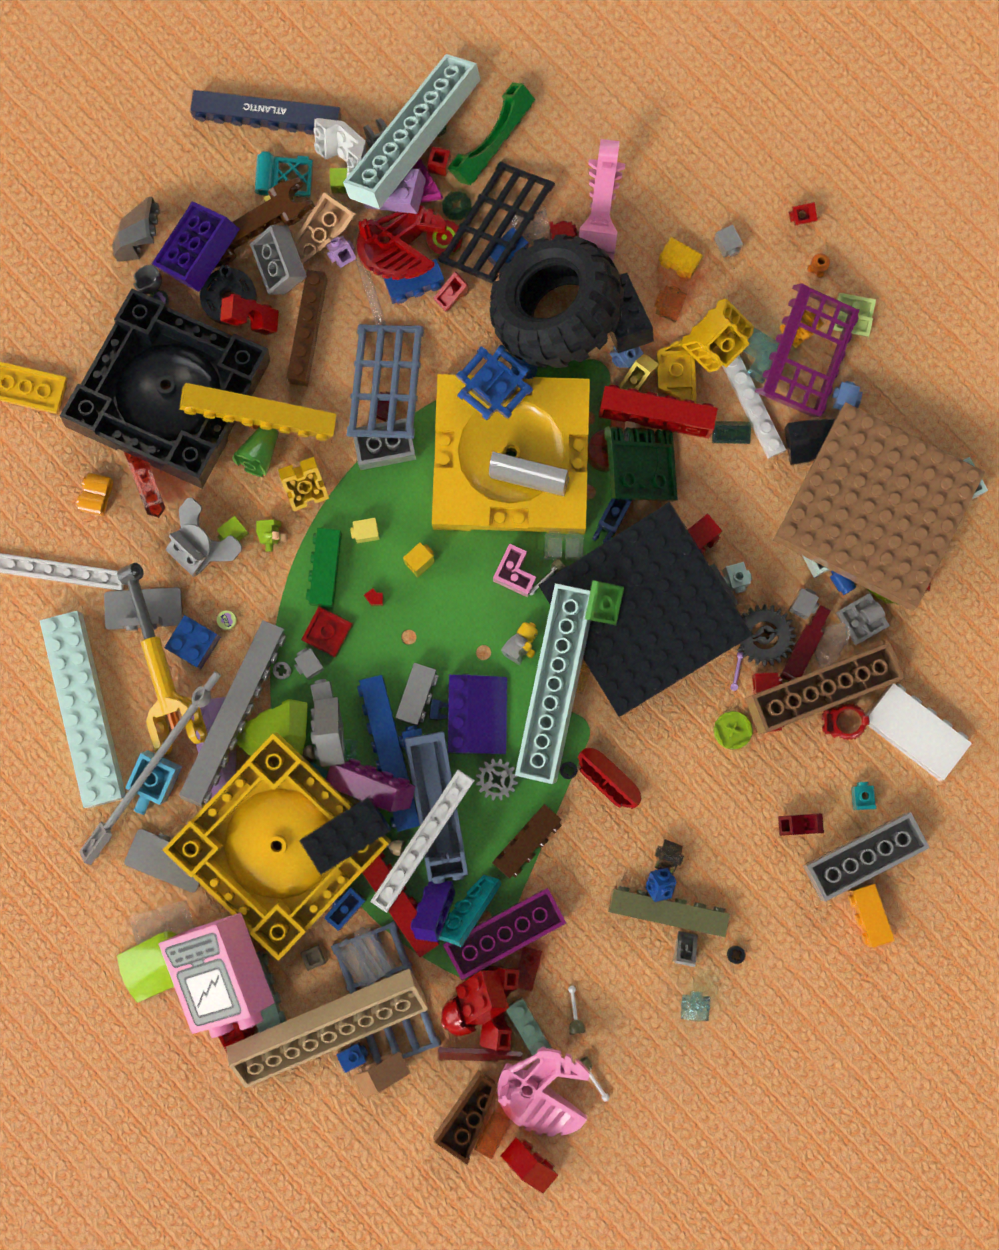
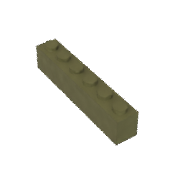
M622 886L612 890L608 912L721 937H726L730 914L725 913L724 908L714 906V909L710 910L706 909L705 904L695 902L694 906L687 905V900L675 898V902L667 899L654 902L652 897L648 896V892L637 890V893L629 892V888Z

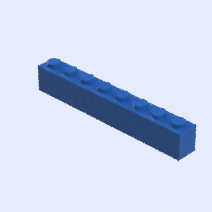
M382 675L359 680L360 685L357 686L360 697L364 698L365 702L362 705L364 716L368 715L370 722L367 723L369 735L373 734L374 742H371L373 752L378 753L379 760L376 761L378 771L392 773L393 777L397 779L405 778L409 780L384 678ZM414 796L409 809L393 811V817H390L393 829L396 828L397 832L420 826Z

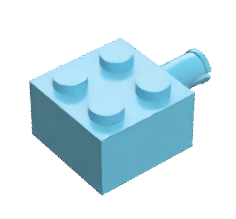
M149 750L140 753L125 787L126 789L130 790L155 753ZM162 757L136 793L140 797L133 810L144 815L150 801L159 805L165 803L170 796L182 766Z

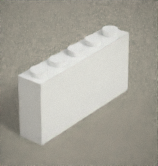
M898 683L890 684L866 716L869 717L870 723L868 726L939 781L945 780L972 744L968 741V736L961 731H955L952 728L953 725L947 720L938 718L937 713L933 709L925 708L921 704L922 701L914 695L910 696L905 692L906 689Z

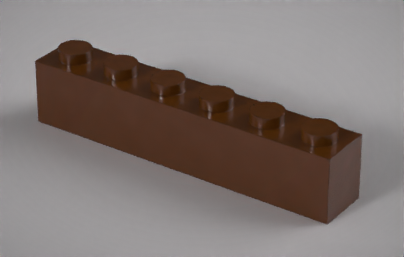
M313 270L306 271L307 277L304 282L287 373L289 384L306 387L309 384L328 281L325 272Z

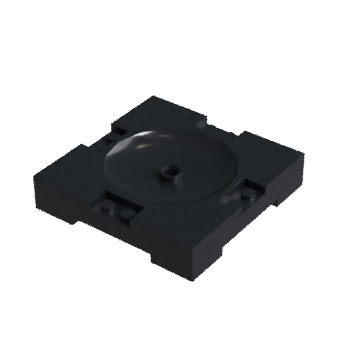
M131 288L114 319L115 324L83 381L81 384H77L60 414V418L68 429L115 450L120 449L149 462L151 466L203 489L228 442V436L236 421L225 422L222 420L223 418L215 417L210 419L205 418L204 414L196 413L195 415L184 413V410H179L182 387L185 383L252 396L270 363L269 351L267 348L236 334H233V336L175 311L167 307L166 303ZM165 386H171L169 389H163Z

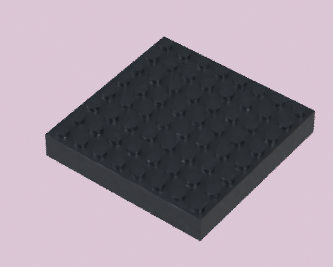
M670 502L538 585L550 605L555 584L591 591L592 581L594 580L624 587L616 625L591 621L583 656L585 663L619 717L754 635Z

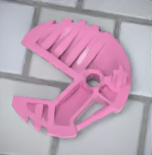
M541 1047L535 1055L524 1061L522 1060L515 1065L509 1063L504 1065L498 1081V1101L506 1115L519 1127L525 1126L526 1131L534 1130L537 1135L547 1133V1136H555L557 1133H561V1136L570 1134L583 1126L587 1116L547 1086L557 1076L588 1081L590 1071L578 1059H576V1064L573 1063L570 1054L566 1053L565 1058H562L561 1051ZM535 1061L527 1070L522 1069L527 1064Z

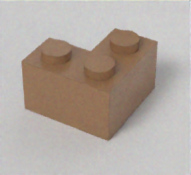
M390 1051L381 1056L382 1061L377 1064L373 1061L357 1069L359 1073L353 1077L364 1097L380 1093L411 1073L400 1051L394 1054Z

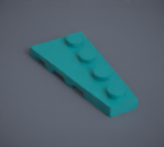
M483 875L466 892L467 896L454 905L455 909L447 916L439 940L462 947L501 886L500 880Z

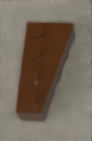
M544 804L492 863L509 879L512 876L516 878L523 870L521 868L522 864L525 861L529 863L536 855L534 851L537 847L542 848L549 840L546 837L551 832L555 834L562 826L559 823L562 819Z
M480 1070L477 1071L433 1136L434 1142L466 1165H468L486 1112L497 1088L495 1081Z

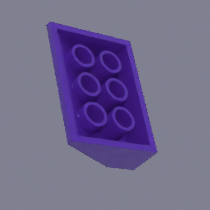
M192 201L152 264L199 292L240 229L227 217Z
M449 674L448 753L506 754L507 677Z

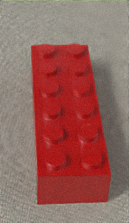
M609 385L604 388L598 417L620 422H633L640 424V426L671 430L676 433L709 439L714 431L718 408L710 403H703L701 405L689 399L681 401L676 400V397L673 396L660 397L654 392H646L645 394L640 393L637 389L628 388L624 390L620 389L617 385Z

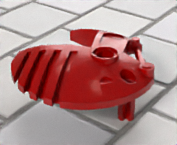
M421 205L419 206L418 214L395 212L375 221L365 218L363 221L358 222L360 228L357 238L358 256L366 269L373 271V274L377 276L382 275V278L400 280L418 277L434 267V262L409 244L422 232L446 233L447 224L438 213L436 216L434 215V210L429 208L427 211ZM400 216L398 219H396L394 222H392V223H391L390 225H388L387 227H383V226H382V224L387 223V222H389L391 219H394V218Z

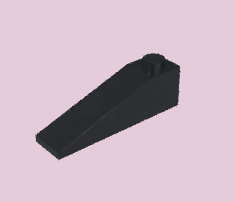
M835 419L787 423L784 431L790 465L808 463L815 460Z

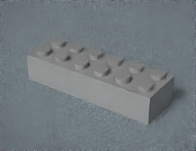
M909 812L803 865L820 900L826 902L930 847L912 813Z

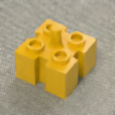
M314 457L300 461L301 466L293 468V465L278 469L293 512L308 507L307 502L314 500L316 504L329 499Z

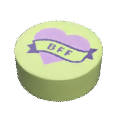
M222 611L217 616V624L223 630H231L236 626L237 618L231 611Z

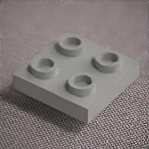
M870 593L836 612L855 646L890 626L885 619L883 608L878 602L874 601Z

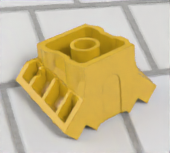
M726 298L719 300L716 308L708 310L706 316L696 326L692 327L691 334L683 336L681 345L710 373L717 371L721 366L727 368L750 344L748 339L753 334L754 326Z

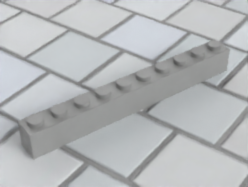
M262 620L179 793L181 799L202 808L205 803L207 804L212 797L211 790L214 785L217 786L221 777L219 773L222 767L225 768L229 761L227 756L230 750H234L238 741L236 737L239 732L242 733L246 725L244 720L253 711L254 705L252 703L255 697L258 698L261 694L262 687L260 686L263 680L266 681L269 677V667L271 663L274 664L277 660L279 646L282 647L286 641L283 628Z

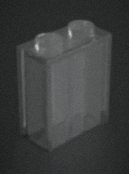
M362 927L353 933L356 937L350 941L346 938L338 944L339 949L335 951L361 989L373 984L397 966L370 927L367 929Z

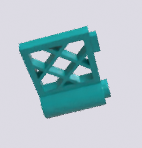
M262 151L261 154L257 155L255 193L268 196V191L283 179L288 181L289 179L286 176L294 171L307 185V191L298 190L295 196L310 197L312 160H309L308 156H298V159L275 157L271 152ZM279 163H287L290 169L283 174L279 169ZM308 165V171L301 175L296 169L298 166Z

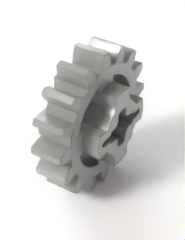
M492 759V764L490 765L484 762L485 769L479 768L482 773L481 775H476L480 779L476 785L482 786L479 792L485 791V798L491 795L494 801L496 796H498L501 801L502 795L510 797L508 792L515 791L512 785H517L518 782L513 781V778L518 776L512 774L515 768L511 767L509 769L508 761L502 764V759H499L498 763H495V760ZM493 767H502L505 770L498 772ZM488 772L490 775L489 781L484 784V776ZM491 772H493L494 775H496L497 777H502V779L500 780L501 785L503 786L502 788L497 783H492L494 779ZM510 776V784L506 788L504 784L505 778ZM495 787L499 788L501 792L494 793L489 791V789Z

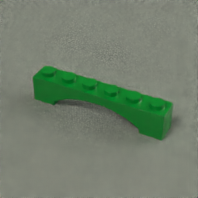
M512 82L502 95L504 100L501 113L487 138L471 152L465 155L458 154L447 169L460 183L471 185L477 180V176L488 165L492 156L499 151V147L508 139L511 131L520 123L523 115L530 110L536 99L524 84Z

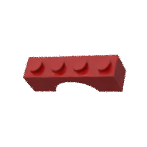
M489 966L488 971H498L506 998L510 993L517 990L519 970ZM502 1012L482 1025L480 1046L493 1050H510L512 1029L507 1025L504 1013Z

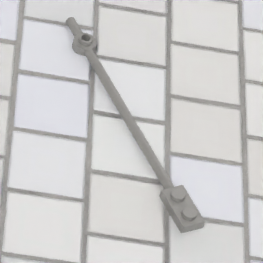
M214 671L204 687L200 686L194 691L191 705L106 823L100 822L79 851L84 863L91 865L99 856L103 847L111 839V828L198 707L202 708L209 704L211 700L210 691L221 677L220 673Z

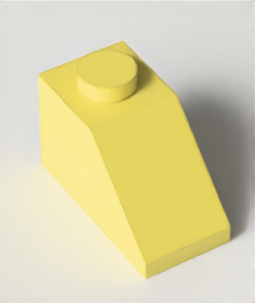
M644 353L630 368L619 385L620 389L627 390L628 388H633L640 391L651 378L659 364Z

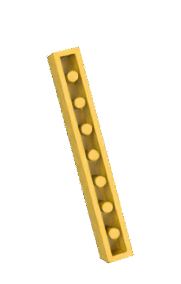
M185 383L182 387L179 410H184L186 414H204L205 418L210 419L219 417L223 418L222 420L225 422L239 421L245 426L259 425L261 429L265 430L279 429V432L285 434L294 432L298 433L297 435L300 437L314 436L320 441H327V439L334 435L336 413Z

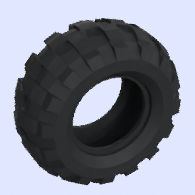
M564 234L555 235L553 240L542 237L534 240V245L528 249L520 248L514 253L515 258L510 263L505 262L499 270V281H494L491 288L489 309L491 324L495 328V334L514 357L520 360L524 359L528 364L547 368L548 365L556 368L568 367L570 361L576 360L580 363L589 358L588 353L595 347L600 350L608 342L607 335L609 332H615L620 322V312L623 307L624 289L622 287V278L609 255L588 240L577 236L573 238ZM564 285L579 286L575 300L562 313L550 318H534V312L538 303L548 292Z

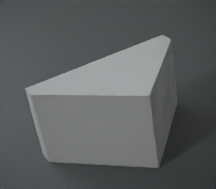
M678 931L673 956L674 963L695 967L698 935Z

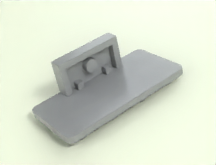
M178 587L141 589L153 630H156L157 627L179 625L182 620L181 590ZM130 591L105 592L106 629L137 631L140 628Z
M139 829L125 858V865L191 893L196 892L200 883L185 873L162 851L170 842V837L162 833L156 835L144 829Z

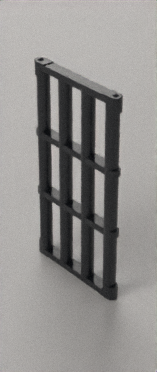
M499 162L492 177L481 194L477 196L478 199L464 221L458 226L459 229L445 251L439 256L438 261L493 284L498 277L499 270L511 252L516 249V244L529 223L534 220V215L548 193L554 188L555 183L506 163ZM504 171L512 173L498 198L495 200L488 197ZM519 177L528 179L512 206L503 203ZM535 182L544 185L528 212L519 209ZM484 202L493 205L478 229L469 226ZM499 209L508 211L494 235L485 233ZM515 214L524 218L509 242L500 239ZM465 232L474 235L457 262L448 259ZM481 238L490 241L473 268L464 265ZM498 244L505 247L489 275L480 272L495 246Z

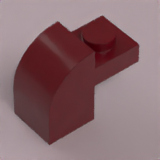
M822 813L778 816L780 836L824 833Z

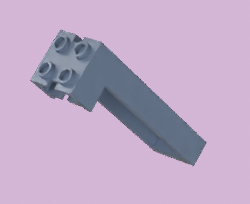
M444 731L405 738L412 783L416 786L414 794L420 826L452 779ZM457 808L425 854L428 881H433L434 884L445 882V878L453 877V880H460L465 878L464 875H468Z

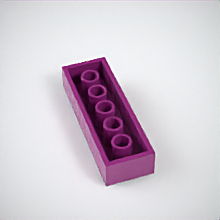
M547 887L475 926L462 947L449 942H445L443 946L461 980L565 925L566 921Z

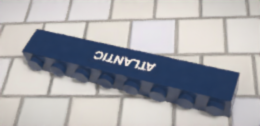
M193 90L190 108L193 119L201 122L209 120L218 124L226 122L232 123L235 126H242L243 124L250 125L253 128L268 127L271 130L284 129L292 133L301 131L309 135H314V119L316 118L341 121L340 107Z

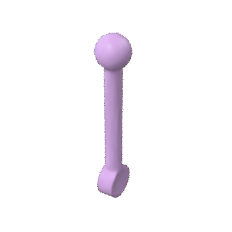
M743 652L737 653L738 660L734 680L730 686L732 691L738 689L737 680Z

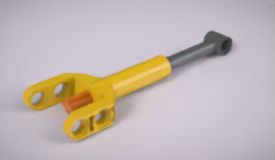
M132 563L119 569L117 576L122 584H128L144 638L141 645L158 701L150 709L146 720L154 750L157 752L162 742L170 734L165 716H168L171 729L173 730L180 720L178 711H181L183 716L191 705L192 699L180 696L176 692L161 639L155 636L139 583V579L144 575L143 568L138 563ZM198 707L193 714L194 721L190 718L185 725L188 738L195 744L203 743L208 735L200 707ZM156 724L160 726V732L157 731ZM196 730L200 734V739L196 736ZM172 743V745L170 746V748L167 750V752L165 753V755L171 753L173 743Z

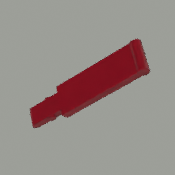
M820 605L815 616L812 618L810 626L805 625L780 677L790 681L803 675L824 634L821 632V629L826 624V619L831 612L830 609Z
M442 1046L438 1048V1059L440 1061H521L523 1057L521 1051L447 1048Z

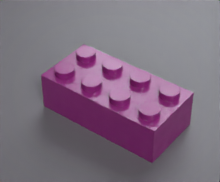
M349 759V761H345V764L331 765L329 767L326 780L337 791L360 800L370 795L377 807L390 812L409 809L416 786L410 784V781L405 778H394L392 773L379 772L376 770V767L361 765L360 761L356 759Z

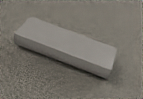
M492 452L489 466L490 478L565 496L569 482L568 470Z

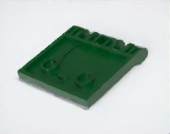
M607 426L604 434L608 445L611 499L678 500L673 432L671 430H656L654 433L651 429L628 427L623 431L620 427Z

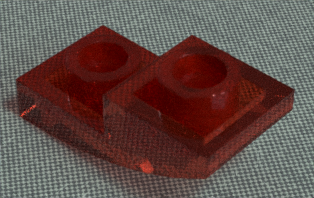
M523 947L517 968L519 970L518 989L532 992L542 951Z

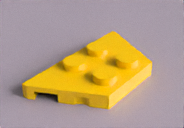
M682 340L658 350L656 353L657 363L659 364L657 367L658 390L681 401L689 399L697 404L695 358L681 345Z

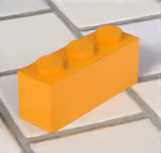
M870 883L849 890L848 900L850 905L855 907L857 913L855 914V920L858 926L862 927L863 933L861 936L864 944H868L870 948H875L895 941L876 885Z

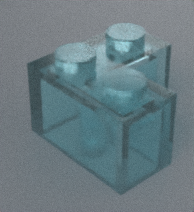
M754 327L753 334L748 339L750 344L743 351L756 358L748 373L752 378L763 384L766 379L762 375L765 370H770L773 362L769 360V356L772 352L777 351L779 343Z

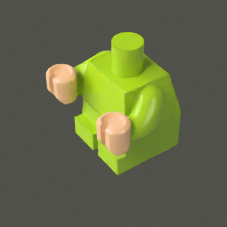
M274 519L256 521V533L260 544L265 545L266 552H273V544H278L279 540L281 542L288 541L287 534H279L281 521Z

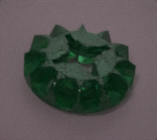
M459 190L457 192H450L444 197L442 202L443 213L449 219L462 220L466 218L471 210V200L466 193H461ZM461 200V202H460L461 208L456 207L455 209H453V203H452V202L457 203L458 201Z

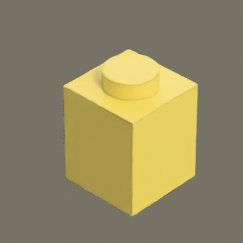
M376 518L353 521V527L350 528L352 539L355 538L357 543L380 540Z

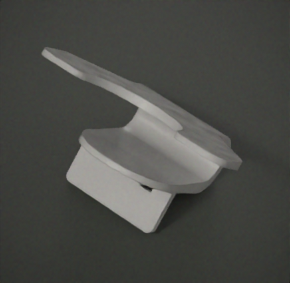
M189 497L179 508L181 528L169 535L171 541L166 547V551L187 572L195 577L206 568L209 562L235 560L242 551V545L232 535L223 541L209 539L207 533L199 525L202 506L194 498Z

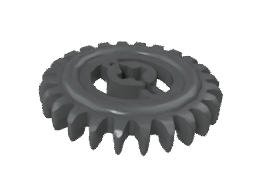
M766 604L763 605L762 610L759 608V605H756L755 612L748 608L749 615L745 612L742 613L751 631L760 622H768L776 628L774 630L770 626H763L758 629L756 634L739 644L740 647L737 651H744L742 657L749 656V663L754 659L756 666H758L760 661H762L763 667H766L767 661L771 666H774V660L778 663L782 662L780 656L785 659L788 658L785 651H793L789 645L796 644L791 640L797 636L791 633L796 627H789L793 620L786 621L788 613L781 616V608L774 612V605L769 610H767ZM764 631L771 634L767 639L760 636ZM778 636L777 643L770 649H761L753 644V642L757 641L765 645Z

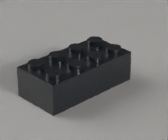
M627 273L620 275L624 289L620 322L615 332H609L618 353L654 342L653 327Z
M369 795L302 837L299 841L320 875L390 832L391 828Z

